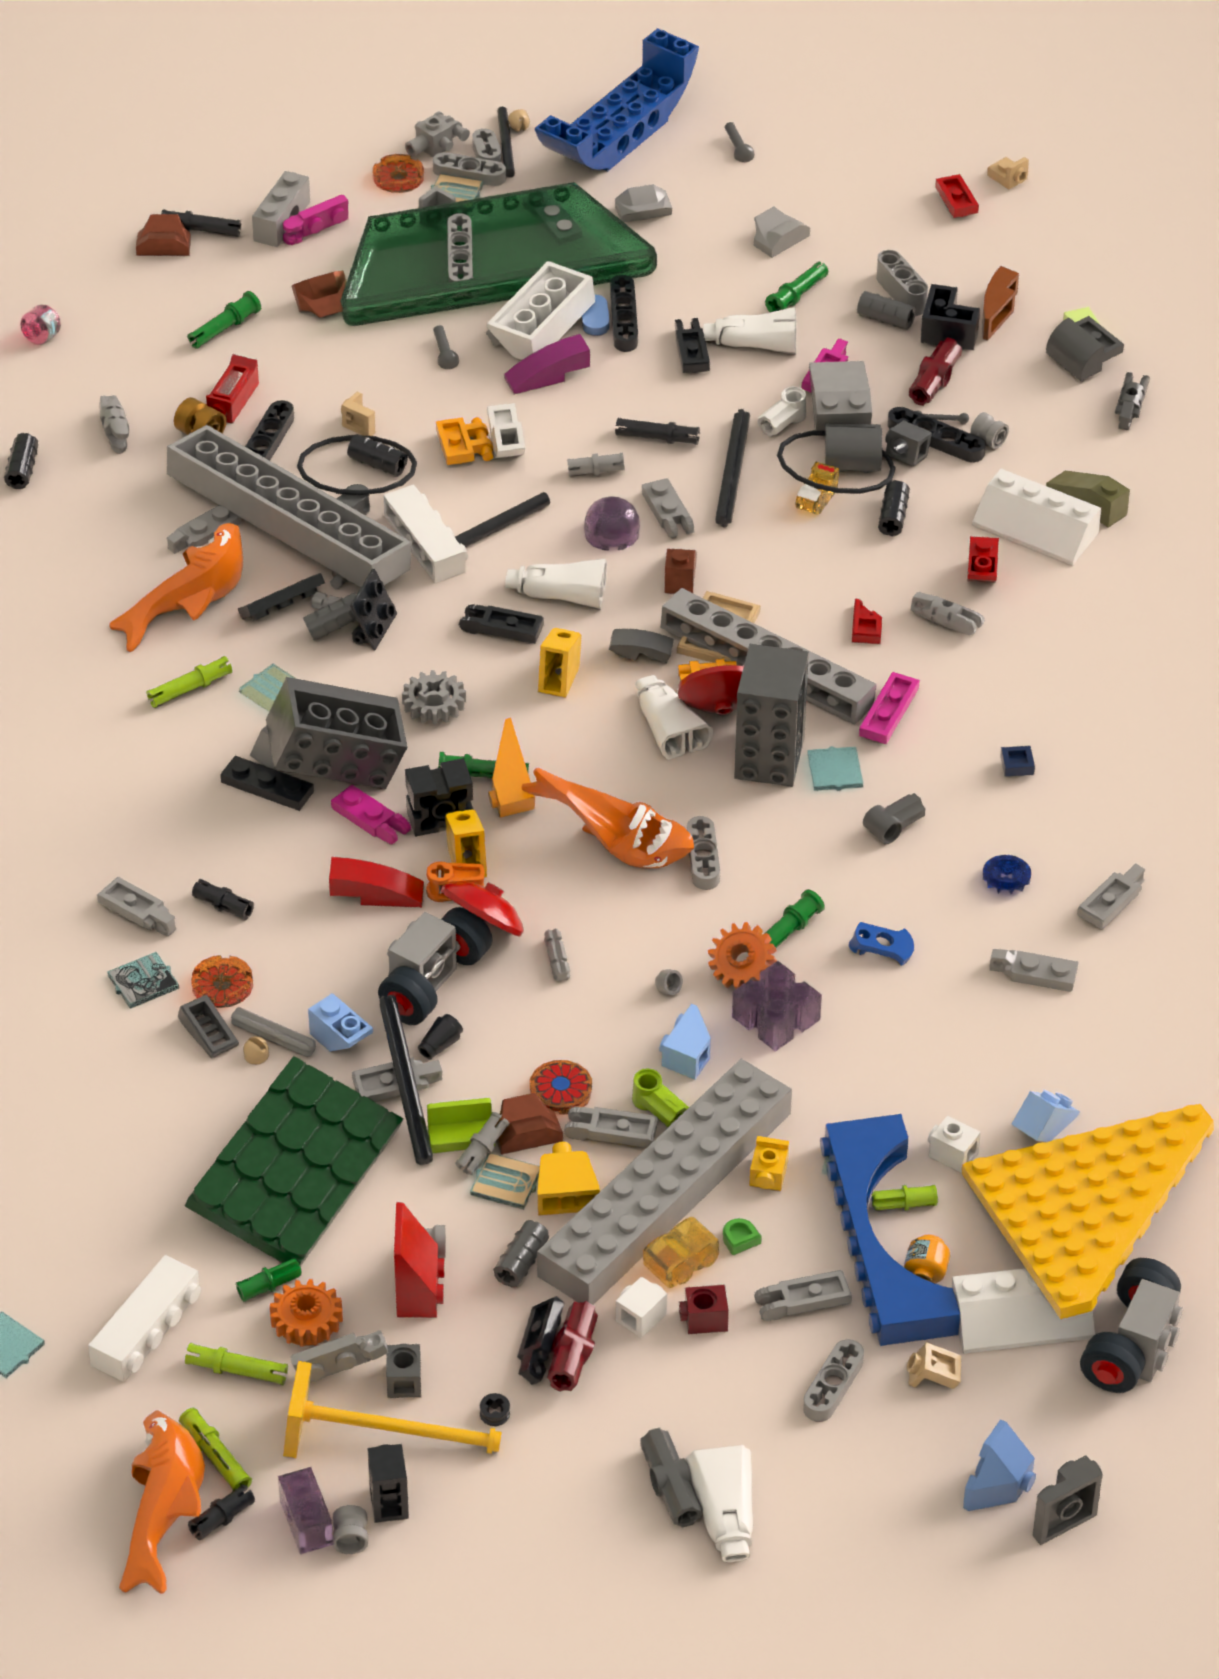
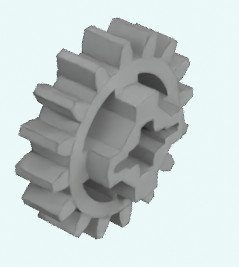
M431 670L430 675L427 676L425 673L420 672L419 679L410 677V684H404V692H402L405 713L411 712L412 719L421 717V723H425L428 719L432 720L433 724H437L438 719L448 722V716L457 718L458 710H464L466 690H464L463 682H457V676L455 675L448 678L446 671L436 675L435 670Z

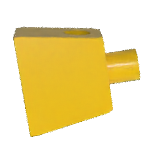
M553 628L540 645L538 692L567 697L580 666L582 635L579 632ZM561 668V673L557 675L555 670Z
M476 810L455 811L446 814L447 847L451 862L483 864L485 877H487L485 833ZM465 850H469L472 852V856L464 858L463 853Z
M558 1142L553 1145L552 1153L541 1156L537 1190L538 1216L579 1212L600 1192L597 1178L586 1152H572L569 1143Z

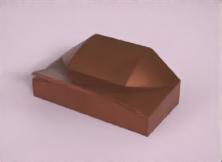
M151 214L143 229L138 232L136 256H189L191 233L185 229L178 214Z
M343 270L309 278L291 286L299 312L309 311L319 318L345 311L347 300L351 297Z
M536 1093L503 1099L500 1110L502 1117L499 1121L505 1118L509 1122V1126L505 1128L496 1140L501 1155L563 1141V1131L555 1111L547 1108Z

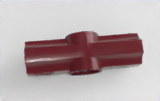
M946 338V340L940 341L932 355L923 358L918 376L909 388V397L913 399L915 404L924 406V404L930 403L939 388L947 386L951 378L952 369L962 352V347L957 344L956 340Z
M587 1301L573 1302L568 1309L563 1327L557 1333L552 1344L551 1351L554 1353L547 1378L550 1381V1387L559 1392L564 1390L572 1391L577 1386L582 1367L590 1357L595 1346V1341L591 1338L598 1314L595 1311V1306Z

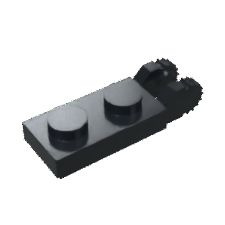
M675 319V339L682 372L697 373L710 371L709 355L699 319H691V329H684L682 320Z
M470 604L466 606L465 617H462L459 622L461 630L471 634L480 632L536 644L544 626V617L490 605L487 607Z

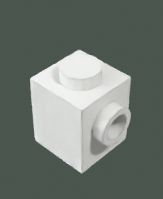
M947 1116L939 1126L935 1125L929 1133V1157L962 1173V1165L965 1162L973 1161L979 1153L981 1132Z
M642 1276L633 1285L625 1287L620 1297L616 1300V1322L640 1338L648 1333L667 1314V1293L658 1284L651 1283Z

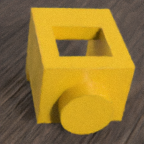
M757 1136L750 1167L749 1186L777 1191L782 1190L788 1165L789 1141Z

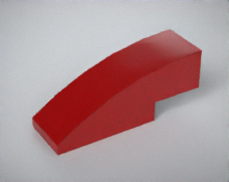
M331 857L329 873L330 896L360 897L361 905L422 908L423 880L378 863L353 858Z

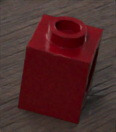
M725 1284L685 1287V1301H679L680 1321H686L688 1334L728 1331L729 1309Z

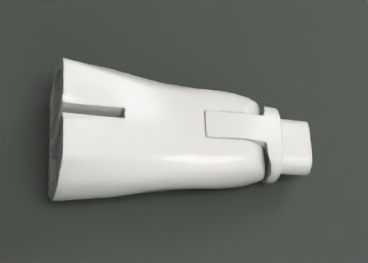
M792 307L760 315H731L723 319H716V323H704L703 333L705 341H716V345H720L721 341L725 346L761 348L796 355V309Z
M598 559L569 564L529 565L527 570H525V566H521L520 570L508 569L505 588L518 589V593L526 594L533 598L559 599L601 610L607 578V560Z
M650 675L636 681L635 686L638 689L637 696L640 699L641 710L650 725L661 754L667 760L682 756L685 753V747L689 752H695L708 746L713 737V728L685 704L671 687L666 685L663 680H658L655 675Z
M743 1445L695 1450L685 1460L690 1470L692 1487L701 1506L707 1531L715 1542L716 1549L721 1551L724 1562L746 1560L750 1557L748 1547L752 1544L751 1534L753 1531L751 1451Z

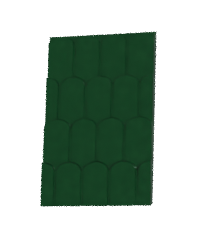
M293 1056L248 1115L243 1125L218 1155L210 1169L195 1186L186 1201L185 1207L276 1260L284 1263L291 1259H296L301 1267L400 1128L404 1118L392 1111L389 1112L385 1107L365 1096H361L357 1091L337 1080H333L332 1077Z

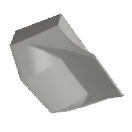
M654 184L627 188L615 198V208L622 223L672 215V206L666 191Z
M772 207L754 218L756 225L754 246L771 258L810 236L809 226L784 214L776 207Z

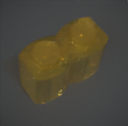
M694 1216L689 1217L678 1223L669 1233L654 1239L643 1249V1265L668 1288L675 1287L678 1284H685L692 1277L694 1271L710 1267L715 1263L719 1255V1239Z

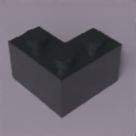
M931 284L922 316L920 343L938 345L940 341L951 338L956 340L962 349L974 350L979 330L980 308L957 305L958 287Z

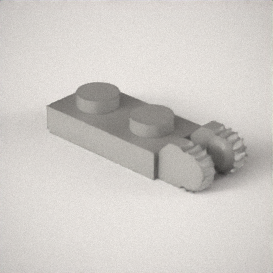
M668 478L642 484V494L660 526L666 530L670 538L678 536L676 524H681L686 534L694 533L693 520Z
M574 1106L569 1109L567 1117H569L570 1122L565 1124L564 1134H566V1137L581 1141L588 1138L590 1140L647 1148L654 1141L658 1117L594 1107L593 1109Z
M841 1270L781 1281L779 1284L767 1286L766 1288L763 1287L754 1292L756 1303L764 1305L760 1308L759 1312L761 1318L766 1321L781 1319L786 1314L788 1316L850 1304L852 1302L849 1286Z

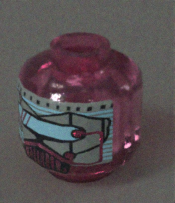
M40 304L23 315L20 326L27 340L34 344H43L60 331L61 323L58 313L53 308Z

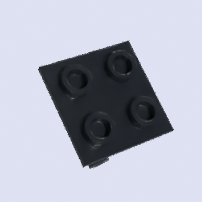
M372 569L350 607L359 622V625L352 632V640L356 644L370 643L372 649L376 650L396 617L397 611L376 570Z

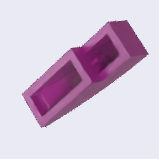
M581 334L564 338L543 347L517 363L504 374V379L513 394L565 382V373L590 367V349Z

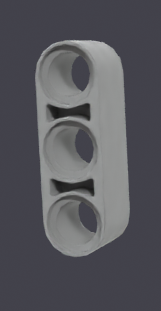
M894 250L881 251L877 258V281L895 301H903L905 304L914 306L916 308L915 316L922 315L928 298L927 283L900 253Z

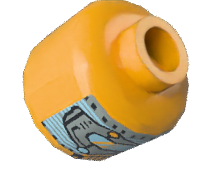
M923 1235L911 1241L904 1261V1268L929 1282L938 1283L943 1280L950 1260V1250L938 1236Z

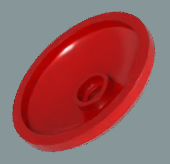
M715 666L691 673L679 682L677 687L678 696L688 706L704 712L726 715L737 711V692L744 666Z
M468 881L452 882L443 885L440 891L445 896L478 917L515 936H522L524 928L515 908L506 899L501 897L504 891L494 884L488 882L484 887Z

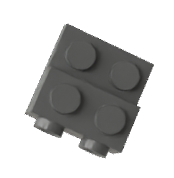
M1087 1455L1076 1461L1071 1460L1063 1464L1058 1469L1056 1485H1049L1037 1494L1032 1536L1040 1545L1097 1516L1103 1474L1097 1462L1090 1460Z

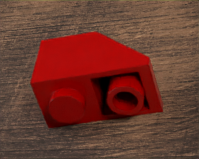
M970 536L967 581L996 583L999 538Z

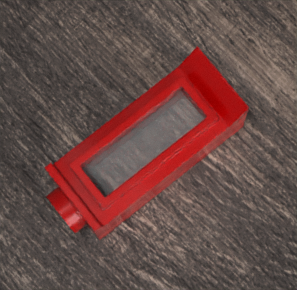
M232 354L229 366L211 393L206 395L207 406L224 414L226 422L234 423L259 384L258 361Z

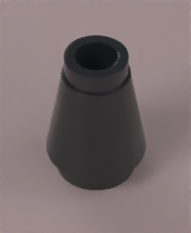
M450 1014L437 1017L418 1045L419 1052L425 1058L431 1060L460 1039V1034L463 1032L462 1025Z

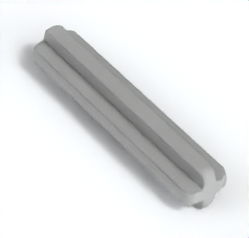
M237 1007L231 1015V1023L301 1055L310 1057L316 1049V1041L246 1009Z

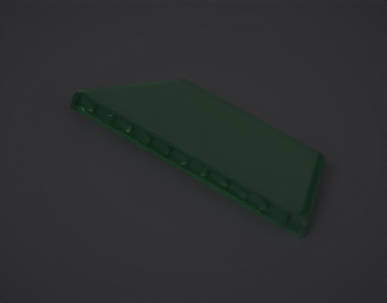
M575 182L368 216L340 301L341 313L346 324L359 326L510 300L547 261L591 276L593 285L610 283L611 279L617 275H627L632 279L648 276L655 271L657 267V253L650 243ZM556 205L560 208V212L557 215L550 216L544 212L545 207ZM458 213L466 214L471 218L473 278L449 282L448 218ZM569 220L572 222V228L567 231L559 230L557 222ZM457 226V231H462V226ZM465 242L454 243V245L458 246L466 244ZM459 259L455 260L454 262L465 263L466 260ZM458 274V279H463V274Z

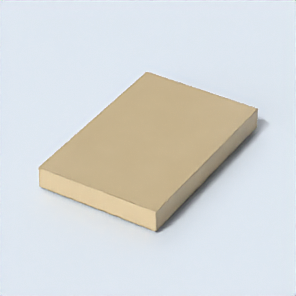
M706 591L703 599L752 623H755L760 613L761 605L709 591ZM682 636L677 645L678 654L709 662H715V659H725V662L732 661L718 652L700 648L688 642L685 636Z

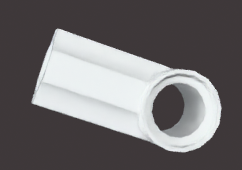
M792 386L782 391L781 400L758 417V425L764 434L772 437L790 423H800L806 418L805 390Z

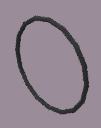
M820 430L792 435L780 444L777 453L781 467L793 478L813 488L834 493L862 494L879 490L892 481L896 470L891 457L885 454V451L882 449V456L886 459L890 471L888 478L877 485L864 488H836L815 483L798 475L786 465L782 456L784 448L799 438L825 436V431Z
M347 435L331 437L312 444L300 454L297 464L302 478L319 489L336 494L369 495L384 493L403 486L415 475L417 461L409 449L395 441L377 436L361 435L366 438L370 437L371 440L394 446L400 451L405 452L412 463L410 473L396 483L382 488L366 490L338 489L320 484L309 477L302 467L304 458L316 448L334 442L349 441L354 436Z

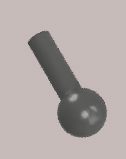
M733 122L727 123L724 128L735 147L734 158L740 162L753 160V148L748 144H744Z
M442 325L435 326L433 331L440 350L438 365L443 369H453L458 366L459 357L456 352L450 349L444 327Z

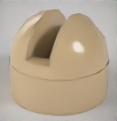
M518 109L511 112L508 116L509 124L514 131L520 132L522 129L523 131L528 129L530 118L527 111Z
M254 1036L245 1042L243 1052L244 1059L248 1063L261 1064L268 1059L269 1047L262 1037Z

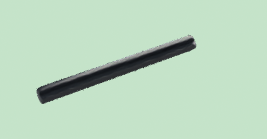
M739 409L733 418L715 518L716 523L721 524L722 527H727L733 518L750 422V413L745 412L744 409Z
M394 995L383 996L379 1000V1005L415 1161L419 1165L429 1164L433 1161V1153L397 999Z

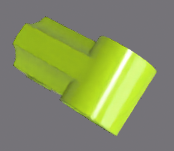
M650 1068L641 1069L634 1075L633 1104L641 1110H649L667 1127L689 1108L662 1084V1076L656 1070Z

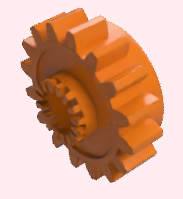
M744 922L742 929H738L736 924L732 923L731 932L728 933L722 928L720 932L723 937L721 939H712L716 949L708 950L709 956L713 958V960L708 962L711 970H715L713 975L717 981L723 979L722 983L726 988L733 984L738 992L741 991L742 987H748L751 991L755 984H765L764 978L766 975L772 976L773 972L770 967L777 964V960L771 954L777 950L774 944H769L772 940L769 934L765 933L762 935L763 931L760 926L757 925L751 930L749 923ZM748 952L746 960L744 959L743 962L736 961L741 953Z
M309 1279L307 1285H302L299 1280H295L294 1288L284 1285L283 1294H274V1303H270L271 1327L276 1328V1335L278 1337L283 1336L288 1344L294 1343L300 1345V1347L316 1346L324 1340H330V1335L333 1332L339 1331V1322H343L342 1299L336 1297L335 1288L326 1291V1282H321L318 1286H314L313 1279Z

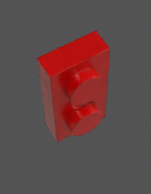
M961 174L936 179L935 188L953 218L978 213L979 204Z

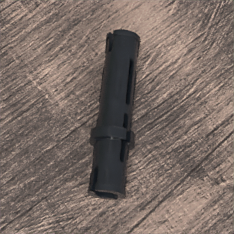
M163 209L161 214H178L185 229L189 232L190 230L236 237L240 236L238 229L241 230V220L197 215L187 210L185 213L168 211L166 209Z
M619 417L616 421V426H622L615 429L616 435L666 440L668 444H673L675 441L698 445L700 436H697L700 434V427L676 425V422L662 424Z

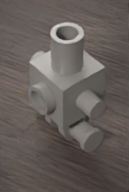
M438 111L426 120L418 121L415 124L416 137L405 143V149L412 157L423 151L434 157L438 153L446 150L450 151L453 148L452 138L457 136L461 141H466L470 136V131L467 128H463L462 124L449 115L444 116L442 112Z

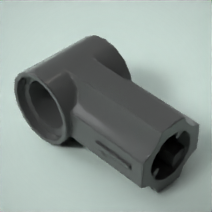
M915 793L912 795L908 794L885 808L881 805L873 806L865 814L863 826L884 844H890L898 838L903 828L924 817L926 808L923 806L919 796Z

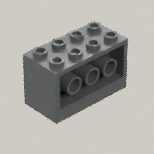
M749 644L737 692L734 779L794 786L805 738L809 651Z
M286 677L266 717L273 765L276 770L386 789L408 748L399 702L396 697Z

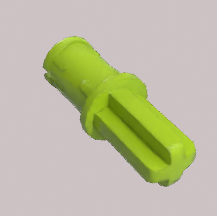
M902 1185L901 1189L872 1192L871 1199L875 1210L904 1208V1211H909L910 1207L937 1206L938 1194L936 1185L910 1188Z

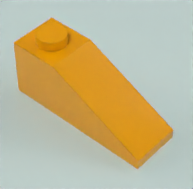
M511 718L505 719L492 778V790L488 791L492 809L497 808L500 818L535 809V795L522 790V785L531 783Z

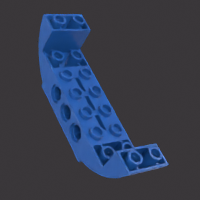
M657 28L642 40V66L573 123L569 124L550 115L535 127L539 141L546 148L591 169H603L608 172L668 122V117L678 104L691 78L699 46Z

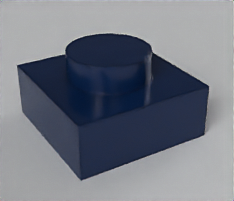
M1031 746L1001 747L1000 757L1005 777L1034 775L1035 764Z

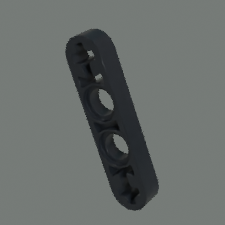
M617 275L610 281L613 341L617 350L629 352L635 350L638 346L634 280L630 276ZM620 288H625V292H620ZM619 303H628V304H630V305H628V306H619V305H617V304H619ZM621 320H629V321H631V322H629V323H620V322H618V321H621ZM623 334H628V339H624Z
M285 400L273 402L245 447L270 461L294 421L293 404ZM267 429H277L278 431H276V432H266L265 430H267ZM257 446H267V447H268V448L262 449V450L255 449V447H257Z
M905 407L892 408L888 413L887 425L889 429L903 420L920 428L930 429L932 436L929 447L967 462H979L985 456V441L976 435ZM947 437H949V438H953V439H955V440H954V441H944V440H942V438H947Z

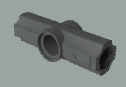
M661 1428L649 1430L645 1436L640 1438V1446L650 1467L649 1471L653 1489L658 1497L662 1496L674 1525H680L681 1527L693 1525L697 1519L702 1517V1510L692 1488L688 1464L684 1458H679L668 1431L661 1430Z

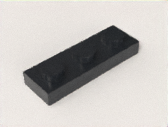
M321 573L310 576L238 608L239 614L242 619L252 616L253 621L269 615L267 609L275 605L280 610L293 604L292 598L301 594L304 599L314 595L315 592H318L317 587L325 584L324 578Z
M236 755L220 774L221 783L298 811L301 810L314 793L313 783Z

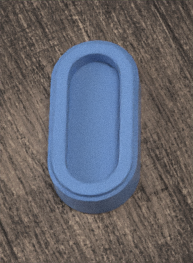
M595 295V303L581 316L582 327L587 334L597 336L605 334L609 330L608 303L603 296Z

